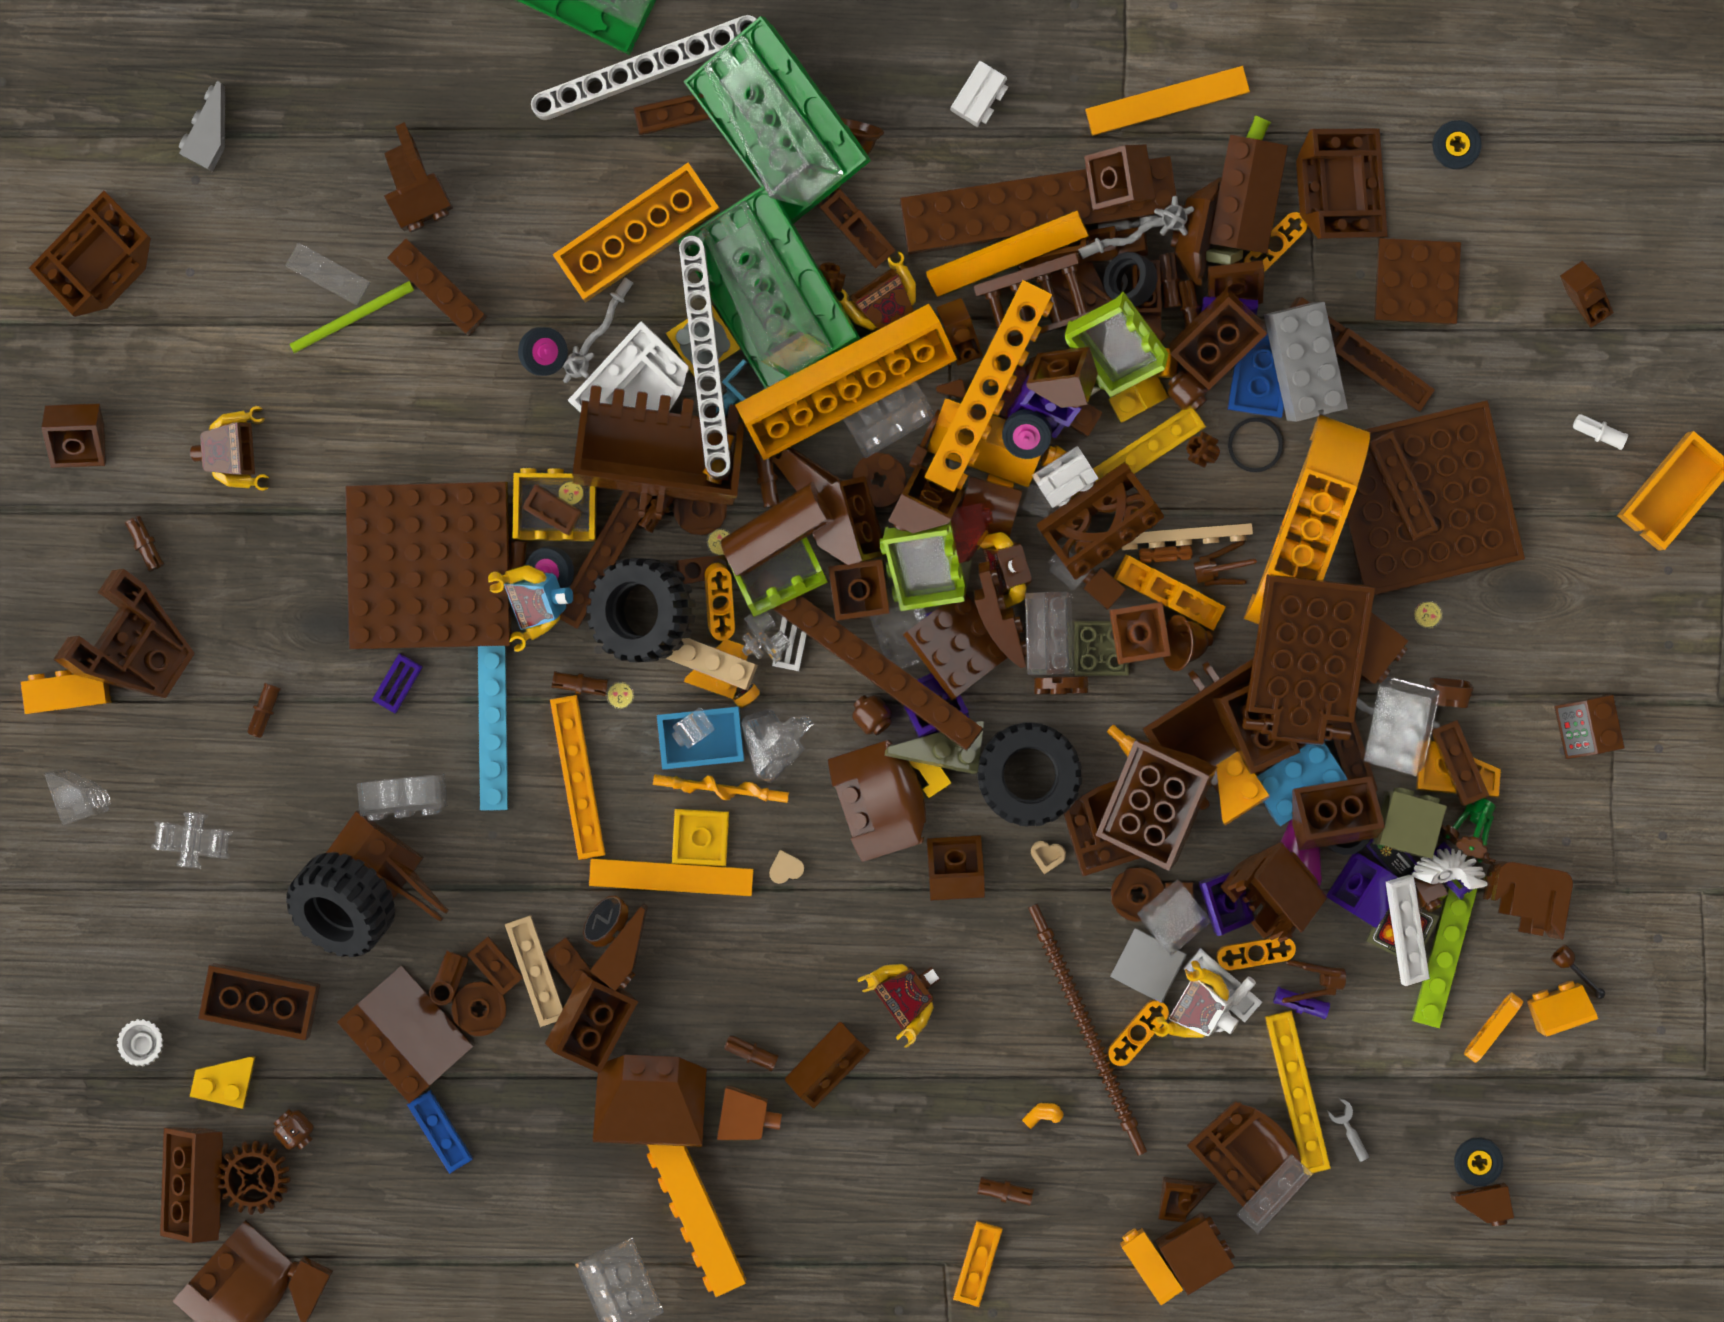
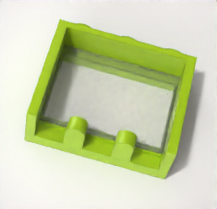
M1124 291L1109 303L1074 321L1068 322L1065 333L1067 344L1072 349L1090 347L1098 372L1096 382L1101 389H1105L1110 397L1166 368L1169 353Z
M951 520L949 524L916 533L885 527L884 536L880 538V549L882 554L887 555L886 572L888 578L893 579L892 596L894 602H899L901 611L965 601L967 585Z
M807 537L745 576H736L733 572L754 617L828 583Z

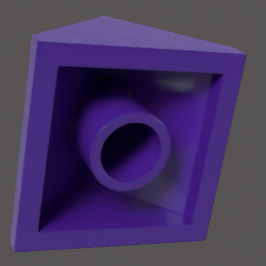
M1231 871L1198 881L1213 931L1217 936L1247 925L1254 919L1252 910L1248 906L1249 902L1245 903L1241 898L1246 894V891L1242 893L1236 902H1233L1221 888L1222 883Z

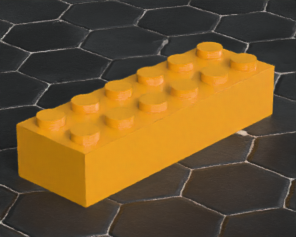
M688 162L552 255L586 303L720 212V209Z

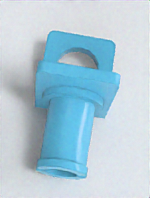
M744 359L722 381L727 387V392L723 395L725 417L728 415L730 404H737L746 399L729 383L748 363Z

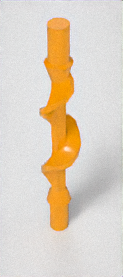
M654 774L653 785L681 789L687 793H692L696 789L715 791L722 800H730L736 794L758 797L765 802L769 800L788 803L789 792L760 788L753 782H743L737 787L716 784L711 775L706 776L701 781L685 780L676 775L671 777Z

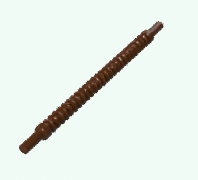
M1038 903L1029 906L1028 909L1039 932L1037 937L1040 942L1044 943L1042 948L1047 949L1045 955L1050 956L1048 962L1053 963L1051 969L1057 972L1055 977L1060 979L1058 984L1063 985L1061 991L1066 992L1064 998L1069 999L1067 1005L1072 1006L1070 1012L1075 1013L1073 1018L1079 1022L1077 1027L1082 1029L1080 1034L1085 1035L1083 1041L1088 1042L1086 1048L1091 1049L1089 1054L1094 1056L1092 1061L1097 1063L1095 1068L1100 1070L1098 1075L1100 1077L1103 1076L1102 1083L1107 1085L1105 1090L1110 1092L1108 1097L1113 1099L1111 1104L1116 1105L1114 1111L1119 1112L1117 1118L1122 1120L1120 1125L1123 1131H1127L1137 1156L1142 1155L1147 1150L1137 1129L1138 1122L1135 1117L1131 1116L1133 1111L1128 1110L1130 1104L1125 1103L1127 1097L1122 1096L1124 1090L1118 1087L1120 1082L1115 1080L1117 1075L1112 1074L1114 1068L1109 1067L1111 1061L1106 1060L1108 1054L1103 1053L1105 1047L1100 1046L1102 1040L1096 1037L1098 1032L1093 1030L1095 1025L1090 1024L1092 1018L1087 1017L1089 1011L1084 1010L1086 1005L1081 1003L1083 998L1078 996L1080 991L1075 989L1077 984L1075 982L1072 983L1073 976L1068 974L1070 969L1065 967L1067 962L1062 960L1064 955L1059 953L1061 948L1056 947L1058 941L1053 939L1055 934L1052 928H1048Z

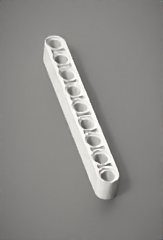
M750 15L741 16L539 92L532 98L531 108L538 118L549 120L709 60L726 46L718 45L715 42V37L719 33H727L730 36V41H732L741 33L740 29L745 23L752 24L756 18ZM695 42H700L705 46L703 53L700 55H694L689 51L690 46ZM669 52H676L679 55V60L675 64H667L664 61L665 55ZM645 61L651 62L654 65L652 72L649 74L639 72L641 63ZM618 71H625L628 74V79L623 84L613 81V77ZM597 80L603 85L601 91L595 94L589 92L588 85L590 82ZM567 90H573L577 93V98L572 103L563 101V94ZM541 100H549L551 102L550 110L545 113L539 112L537 110L538 103Z
M688 236L681 241L679 251L705 466L712 478L722 480L729 476L731 472V459L706 253L703 242L699 238ZM692 244L700 248L699 253L693 257L685 254L686 248ZM699 271L703 274V278L699 283H691L688 280L692 272ZM695 299H704L706 301L705 308L702 310L693 309L691 305ZM700 325H706L710 328L707 336L698 337L695 335V329ZM702 352H710L713 355V359L709 364L699 363L698 357ZM705 379L715 380L716 387L712 391H704L701 388V384ZM713 405L720 409L717 417L707 418L704 415L708 406ZM714 432L720 433L723 436L722 442L716 446L708 443L709 435ZM717 459H721L726 463V468L720 473L711 470V464Z

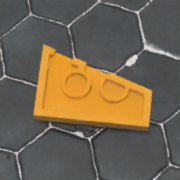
M1421 736L1416 790L1457 794L1436 743L1425 736ZM1474 758L1489 793L1488 797H1499L1501 769Z

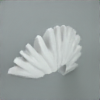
M1439 849L1437 850L1438 857L1433 855V859L1430 860L1422 857L1421 861H1418L1414 867L1416 872L1412 873V876L1430 884L1461 879V882L1468 889L1487 886V882L1480 879L1485 877V873L1482 872L1483 868L1472 867L1477 862L1475 858L1465 862L1467 855L1463 853L1461 856V850H1458L1457 854H1455V850L1452 849L1450 855L1448 849H1444V852Z

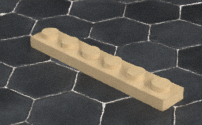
M1252 523L1143 532L1131 543L1123 546L1122 550L1138 549V544L1149 543V548L1165 547V542L1176 541V546L1192 545V539H1203V544L1219 543V537H1230V542L1246 541V535L1253 534Z

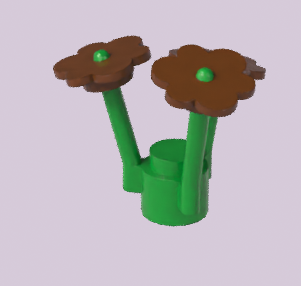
M1481 799L1474 802L1473 805L1468 804L1453 826L1442 825L1440 833L1446 840L1456 845L1460 850H1463V853L1467 855V859L1475 858L1479 863H1495L1496 860L1489 857L1490 853L1487 852L1488 848L1486 845L1496 806L1487 799ZM1470 815V821L1477 825L1473 836H1463L1462 839H1459L1460 834L1457 830ZM1484 826L1482 839H1479L1481 830Z

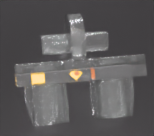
M767 611L755 618L751 614L748 615L744 620L755 638H752L749 633L742 637L746 643L742 648V652L746 656L754 653L760 659L764 656L760 649L763 647L776 664L782 659L780 654L791 645L788 638L780 631L769 639L765 632L776 624Z

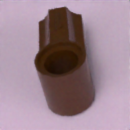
M448 950L446 951L435 982L429 992L430 998L435 1004L446 1005L453 1002L469 961L468 958ZM441 985L447 986L450 990V996L445 1001L440 1000L436 995L437 988Z

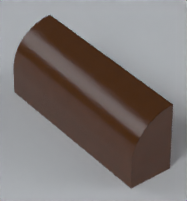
M811 482L721 539V547L735 575L745 576L832 522L834 518L816 486Z

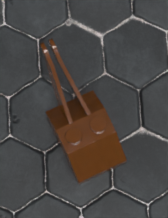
M792 447L771 456V460L778 466L796 491L813 482L834 520L812 533L817 546L847 565L886 555L882 554L880 549V538H883L865 476L842 481Z
M357 810L326 853L338 852L339 855L347 854L352 856L354 860L359 859L363 861L365 866L369 869L373 868L377 872L376 875L379 878H383L386 882V888L391 890L393 900L400 893L441 922L443 917L436 910L403 888L408 881L427 901L445 914L448 913L449 909L440 902L414 872L424 857Z

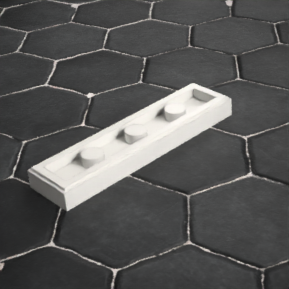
M1406 875L1386 881L1401 984L1408 986L1430 979L1414 876Z

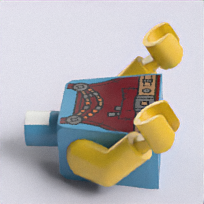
M529 565L506 571L505 575H501L499 572H492L488 576V582L499 581V583L490 586L491 592L499 593L505 586L520 629L526 630L524 633L513 632L510 636V642L515 639L522 640V643L514 647V651L517 652L525 648L528 639L534 640L548 632L560 620V614L566 609V604H570L573 601L572 589L569 587L560 588L558 580L553 573H544Z

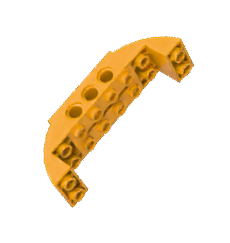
M1319 414L1310 437L1312 441L1258 590L1256 594H1252L1244 616L1245 620L1259 624L1267 574L1314 580L1324 579L1357 490L1369 447L1370 432Z

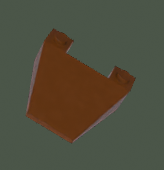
M124 568L112 570L98 591L100 595L119 608L95 646L80 636L68 637L53 660L74 675L166 698L195 653L147 586Z

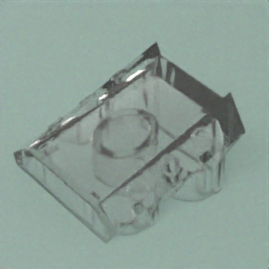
M900 606L890 609L889 614L870 617L883 656L901 669L923 662L903 634L927 617L925 608L901 611Z
M1178 879L1165 888L1154 900L1144 905L1142 910L1137 913L1142 923L1170 956L1175 954L1211 923L1207 914Z

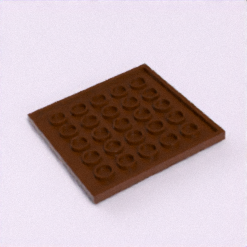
M1488 400L1364 429V431L1370 432V441L1391 431L1394 432L1439 529L1418 540L1412 541L1368 447L1357 490L1346 519L1362 585L1375 587L1374 595L1525 559Z
M508 482L346 486L349 649L511 646V602L505 586L501 592L493 593L490 591V586L499 583V581L488 582L490 573L499 572L501 575H505V572L510 570Z

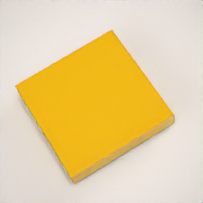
M675 809L672 863L726 866L729 812Z

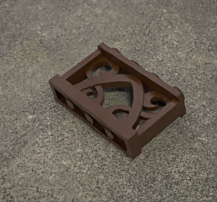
M1123 462L1095 482L1089 490L1078 494L1067 504L1061 506L1036 524V526L1072 577L1077 580L1099 563L1110 558L1123 546L1131 543L1147 529L1155 526L1164 518V515L1126 462ZM1135 487L1139 494L1128 497L1127 491ZM1135 502H1141L1145 504V506H1143L1140 509H1138V507L1136 506L1128 507V505ZM1098 511L1104 513L1116 511L1113 523L1107 532L1086 533L1091 523V516ZM1062 537L1069 539L1062 549L1056 542ZM1077 542L1075 546V552L1077 554L1070 558V549Z

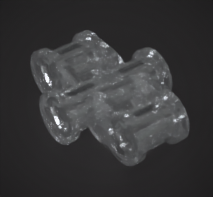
M184 811V825L164 821H155L154 823L157 829L155 843L151 845V848L162 851L181 852L180 860L177 861L176 866L200 869L199 855L229 859L230 857L227 851L229 837L232 836L233 831L203 828L204 820L207 819L208 814Z

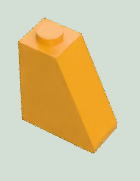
M1134 1228L1122 1237L1124 1240L1120 1243L1122 1249L1160 1305H1163L1183 1291L1179 1280L1143 1228L1138 1231Z

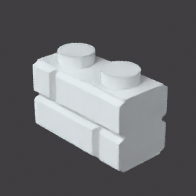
M979 61L950 110L976 127L981 122L986 124L994 112L990 108L994 100L998 99L1000 101L1008 89V86L1005 85L1007 77Z
M1078 446L1032 475L1052 508L1067 504L1072 495L1079 491L1089 490L1093 486L1094 481L1099 479Z

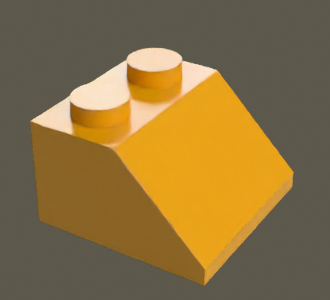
M1574 981L1559 984V989L1550 993L1547 989L1532 994V999L1527 1000L1536 1030L1546 1037L1598 1019L1597 1013L1583 985L1579 983L1574 984Z

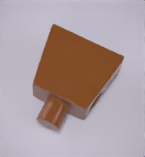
M726 1085L717 1140H761L763 1127L780 1129L782 1114L766 1111L768 1099Z

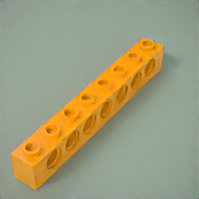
M1022 280L924 479L952 493L956 488L962 489L968 477L963 472L968 463L974 465L980 453L976 446L980 438L986 441L993 427L988 422L992 414L999 415L1005 403L1000 398L1005 389L1011 391L1017 379L1013 372L1017 365L1021 367L1024 365L1029 355L1025 348L1029 340L1035 342L1042 328L1037 324L1041 316L1047 318L1054 304L1049 301L1052 294ZM1023 307H1030L1034 310L1035 318L1032 321L1027 322L1020 318L1019 311ZM1016 331L1022 335L1023 341L1019 346H1012L1008 343L1007 335L1010 332ZM999 356L1007 357L1010 360V368L1005 371L998 370L995 366V359ZM994 381L998 385V392L991 396L985 394L982 389L984 382ZM981 405L986 410V416L982 420H975L971 417L970 409L973 406ZM966 429L973 433L974 439L971 444L964 445L959 442L958 433L961 430ZM956 454L961 458V466L958 469L947 467L945 460L948 455Z

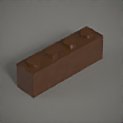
M405 239L387 257L466 335L470 336L487 318L408 239Z

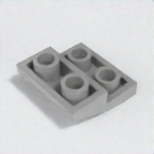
M1135 928L1110 977L1162 1003L1187 954Z

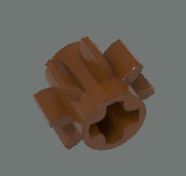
M822 263L819 269L822 271L833 293L836 294V291L841 292L846 274L840 273V267L834 263Z
M1201 432L1200 437L1192 436L1186 448L1190 454L1188 460L1203 468L1206 467L1207 463H1215L1220 454V449L1216 445L1219 440L1205 432Z

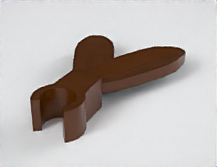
M939 409L932 417L921 444H917L910 460V467L915 468L917 464H922L928 450L926 445L940 414Z

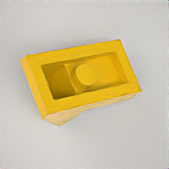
M1157 374L1109 398L1108 401L1120 423H1123L1169 397Z

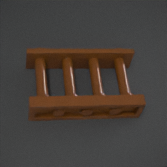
M1073 253L973 286L976 296H985L986 300L989 299L997 329L1005 316L999 297L1001 296V290L1010 288L1011 292L1014 291L1016 294L1022 280L1029 282L1036 279V283H1040L1042 290L1052 294L1049 300L1054 303L1049 312L1052 324L1043 326L1038 335L1067 327L1069 321H1074L1089 313L1076 275V271H1078L1077 266L1084 264L1080 253ZM1061 271L1062 275L1066 276L1077 316L1065 320L1061 318L1050 282L1052 279L1051 274ZM1023 307L1020 310L1024 321L1028 322L1034 319L1030 307ZM1010 333L1007 335V341L1012 346H1017L1016 342L1023 341L1021 334L1012 337Z

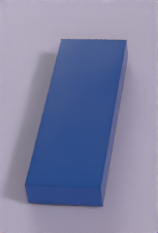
M431 1089L414 1099L410 1104H407L449 1174L473 1160L472 1155Z

